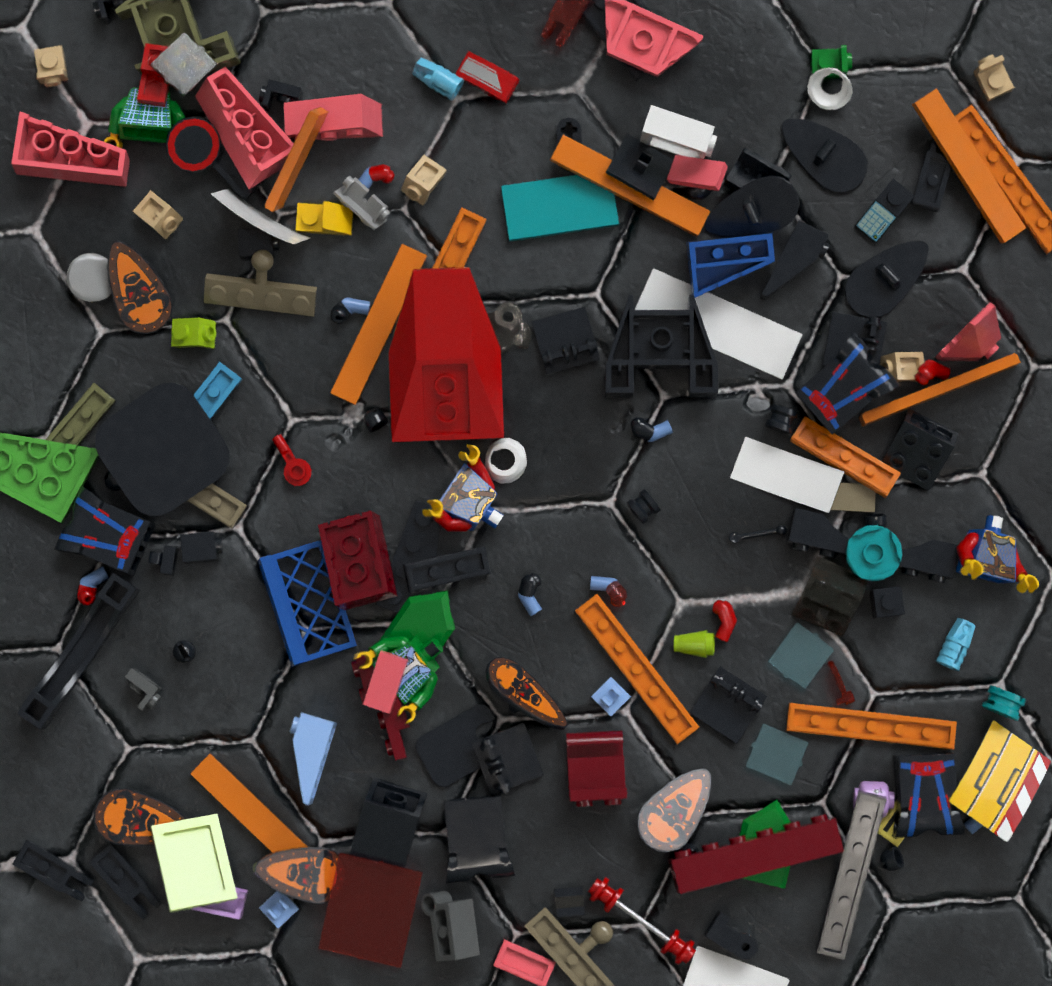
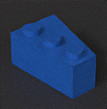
M772 233L686 242L691 293L694 295V298L775 261Z

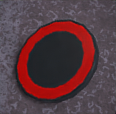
M198 117L183 118L175 123L168 132L165 143L167 155L171 162L181 170L188 172L203 171L211 166L219 156L221 147L220 136L215 127L207 120Z

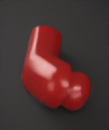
M926 360L919 366L914 378L921 385H927L929 380L934 377L946 380L950 375V368L934 360Z
M717 600L713 604L712 610L718 615L721 625L715 637L727 643L737 623V618L732 605L728 601Z

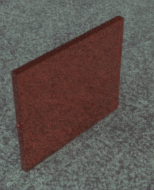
M340 853L319 949L401 968L423 872L386 864L383 861L378 862Z

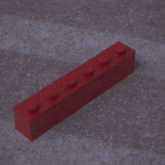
M827 814L810 817L811 823L800 825V821L783 824L784 830L773 832L772 828L756 831L757 837L746 839L745 835L729 838L730 844L719 846L718 842L702 845V851L691 853V849L675 852V858L668 860L676 892L682 894L844 852L836 818H827Z

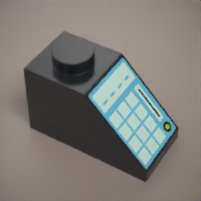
M893 178L855 227L876 244L915 196Z

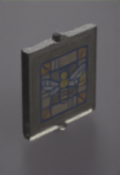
M183 32L150 66L165 79V84H170L180 95L185 97L217 66V63L203 50L204 47L202 45L198 46Z

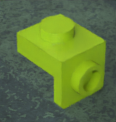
M199 317L172 319L171 347L214 348L216 338L215 321Z

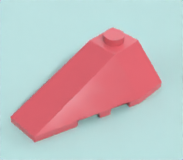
M990 302L935 358L938 361H978L983 356L989 359L1000 348L996 344L1001 339V333L995 306Z

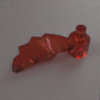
M829 661L828 665L842 695L841 698L836 700L837 704L845 703L848 705L855 702L851 690L846 692L834 662Z

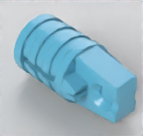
M420 58L413 69L414 76L428 85L429 88L441 93V95L451 101L457 96L464 83L463 78L451 73V71L424 58Z
M957 618L945 638L936 662L952 670L959 671L970 647L975 625L965 619Z

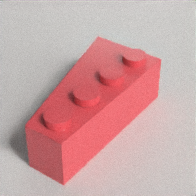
M226 66L208 76L195 97L210 123L217 130L222 144L248 189H251L282 169L294 143Z
M19 112L11 163L17 175L126 187L130 159L125 149L95 138L90 139L76 131L66 130L53 125L51 122L43 119L38 120L30 117L29 114Z

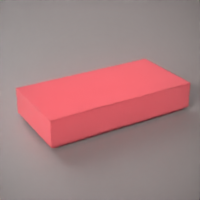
M675 155L667 180L670 184L719 191L728 166L725 162Z
M383 650L380 651L363 705L388 714L391 713L408 659Z
M504 939L493 966L538 986H546L556 962Z

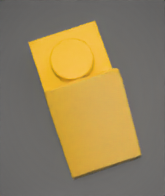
M324 201V204H297L296 232L352 235L353 211L350 208Z

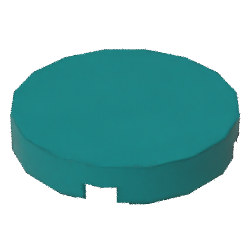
M879 525L865 526L856 531L848 540L845 550L846 562L851 571L859 578L868 581H880L893 575L902 559V547L897 536L892 531Z

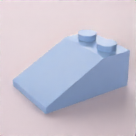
M301 713L300 717H294L290 733L294 734L293 745L303 803L310 805L314 801L337 723Z

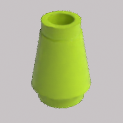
M707 630L675 635L674 652L707 658V655H714L715 635L714 633H708Z

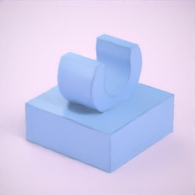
M610 677L591 697L612 716L631 696Z
M276 891L259 909L279 928L299 910V907L287 895Z

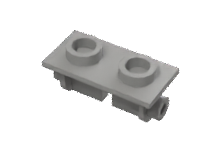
M348 176L342 183L344 186L334 191L333 194L340 200L341 204L350 208L363 224L373 230L387 222V217L391 214L387 210L389 207L376 195H371L368 200L364 198L370 190L356 177Z

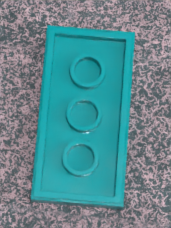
M578 175L501 186L509 242L619 226L615 195Z

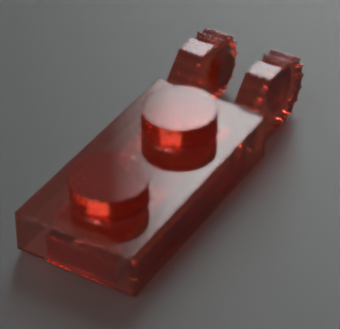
M557 0L549 13L550 18L543 28L541 36L548 39L553 33L557 21L564 24V27L556 39V45L559 47L564 46L590 0Z

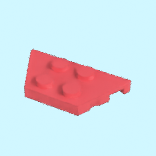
M605 0L607 55L655 77L662 74L703 40V35L626 0Z

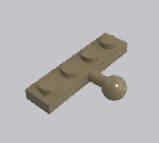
M258 250L251 258L252 266L256 269V279L207 273L205 277L204 303L314 317L317 287L267 281V271L273 266L274 259L269 251Z
M546 907L524 925L576 986H615L587 955L598 943L605 944L612 939L613 929L609 923L604 921L595 923L591 928V935L580 945Z

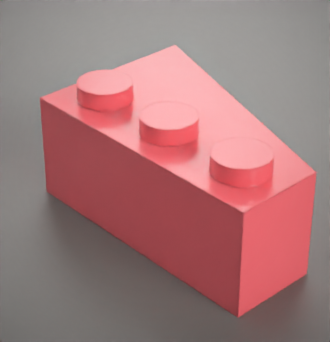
M363 94L284 103L285 134L296 140L309 111L319 107L327 110L328 114L316 139L333 141L339 138L383 137L381 104Z

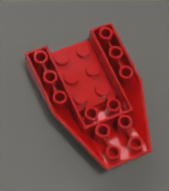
M470 267L413 269L389 349L392 442L504 438L501 347Z

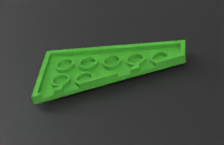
M0 433V491L63 524L81 487L84 486L99 458L96 448Z

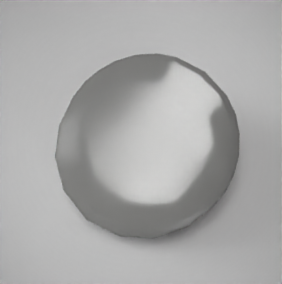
M86 253L78 256L71 262L67 271V285L76 297L84 301L95 302L106 299L112 294L107 269L108 259L99 254Z

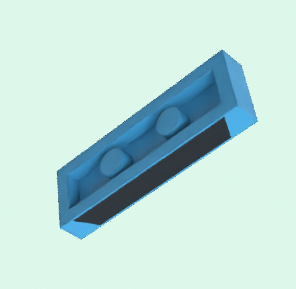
M221 362L217 364L194 394V397L210 420H212L243 380Z

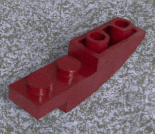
M363 655L357 658L356 661L351 662L355 678L361 677L363 688L359 689L362 704L375 669L372 664L366 669L359 668L366 663V657ZM396 696L390 714L385 712L377 713L381 729L387 728L389 739L384 741L388 755H394L395 760L407 758L400 730L410 728V724H405L408 721L405 710L397 717L398 711L403 707L398 696Z

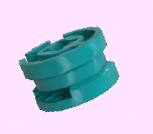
M990 685L987 690L989 693L987 701L983 702L981 706L996 714L1018 721L1020 718L1018 716L1021 707H1024L1026 699H1021L1019 695Z

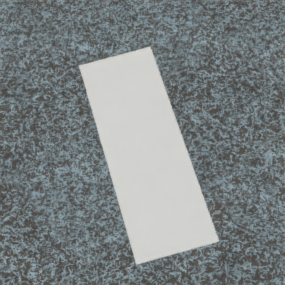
M653 268L635 310H688L689 295H692L691 285ZM708 292L695 298L712 349L783 379L802 337L801 333Z

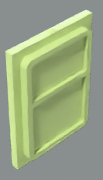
M218 814L151 826L170 912L237 900V893Z

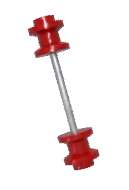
M607 877L602 881L599 878L595 880L588 890L592 894L589 898L590 901L594 902L599 899L605 904L604 911L607 913L615 904L665 941L660 950L662 954L671 952L676 956L675 963L677 965L682 961L686 964L696 952L693 948L695 943L693 940L684 942L679 938L680 931L678 929H675L670 937H668L618 900L624 891L622 888L612 889L608 886L609 879Z

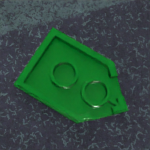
M448 591L409 596L380 640L393 636H405L408 639L415 636L424 645L432 638H435L443 647L455 630L449 606Z
M775 800L744 819L740 835H745L746 839L757 837L756 831L767 828H772L773 832L784 830L783 824L790 823V820L778 800ZM790 866L747 876L742 879L785 889Z

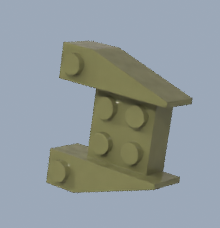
M126 0L115 9L116 14L122 20L134 17L144 48L146 43L173 47L174 50L179 46L183 50L184 46L185 49L189 46L194 51L190 54V57L192 58L193 56L196 62L192 61L189 63L188 67H191L190 69L184 67L181 72L182 74L189 73V70L191 74H195L200 69L202 70L199 73H215L225 66L230 68L241 64L233 39L227 31L202 40L189 0ZM178 50L173 53V57H175L173 58L175 61L172 63L171 70L173 74L180 73L175 68L181 62L177 57L181 54ZM185 52L181 54L184 59L188 56ZM182 61L181 64L187 66V63L185 61ZM141 62L135 64V68L142 75Z

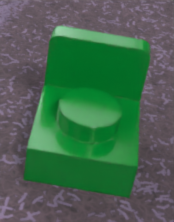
M841 45L839 49H812V75L824 68H835L847 75L848 70L852 69V53H847V45ZM831 73L823 79L841 77L837 74Z

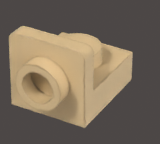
M62 46L34 50L38 72L36 77L40 84H45L46 87L60 85L61 81L68 80Z
M989 55L978 61L979 66L974 71L987 101L1014 89L1003 65V55L996 58L994 55Z
M423 155L406 176L401 191L411 200L424 205L430 193L444 177L447 170Z
M152 191L133 210L138 217L157 231L164 239H167L183 220L170 205Z
M894 352L881 356L880 365L886 367L897 381H916L914 377L918 372L917 369L924 362L923 352Z

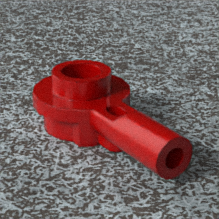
M282 434L275 436L272 441L286 463L284 468L285 479L294 486L305 485L311 478L312 470L310 465L303 459L295 458Z

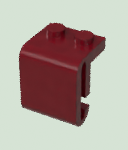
M622 730L566 733L569 801H576V807L593 806V800H604V805L621 804V799L627 798Z

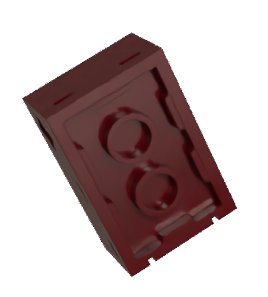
M370 510L363 512L362 515L355 514L330 521V524L326 522L318 525L335 606L348 610L397 596L381 518L378 514Z

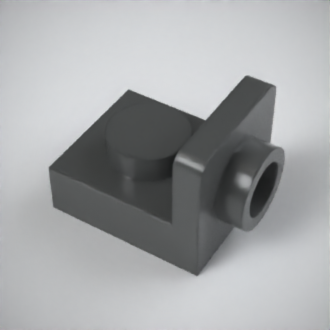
M131 668L125 676L130 681L128 686L140 695L143 692L147 694L137 708L141 711H145L147 707L153 709L161 698L158 693L162 688L136 668Z

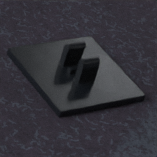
M627 134L605 173L654 200L671 169L673 159Z

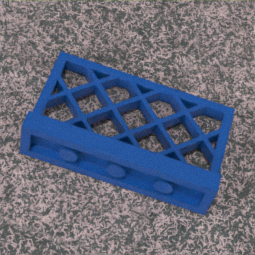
M321 540L259 558L260 571L291 667L357 646L346 610L338 607L339 613L335 620L320 614L326 600L334 603V598L329 596L332 590L331 584L326 594L311 587L318 573L329 579ZM319 548L322 559L318 567L303 561L308 550ZM303 552L300 559L294 556L295 554ZM288 557L298 562L291 576L280 571L277 560ZM323 563H324L326 572L320 570L321 567H322V565H323ZM300 564L315 571L309 585L294 578ZM282 577L288 579L286 586ZM291 581L306 588L300 602L288 596L287 589ZM309 591L324 598L317 612L302 604ZM291 603L297 606L295 612H293ZM300 608L315 615L308 629L297 624L295 617ZM340 616H341L343 625L337 623L338 620H339V618H340ZM318 617L332 624L326 638L311 631ZM335 626L346 631L348 643L337 645L328 640ZM299 630L305 632L303 639ZM308 635L323 642L320 650L310 655H307L304 646ZM326 644L332 646V648L323 650Z

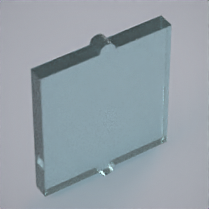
M796 622L768 662L783 672L785 678H791L806 689L834 649L819 639L817 633H811Z
M763 723L756 742L751 744L753 749L746 767L792 785L798 768L803 765L801 760L809 742Z

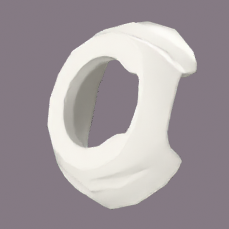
M824 68L816 71L810 76L808 82L810 98L818 107L826 110H836L843 107L850 101L853 93L852 84L848 77L835 68ZM831 73L837 74L843 79L842 89L836 94H828L821 87V80Z
M501 438L490 444L486 453L485 467L491 479L501 484L511 483L519 479L527 465L524 447L511 438ZM501 449L510 450L515 456L514 465L508 470H500L492 465L491 456L494 451Z

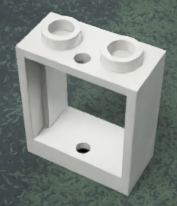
M651 105L640 141L679 156L704 159L705 156L711 157L717 136L712 135L715 126Z

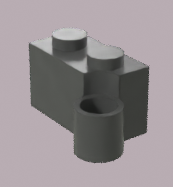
M447 891L425 894L421 900V907L423 912L431 918L436 961H451L479 956L480 951L473 899L453 901L450 893Z

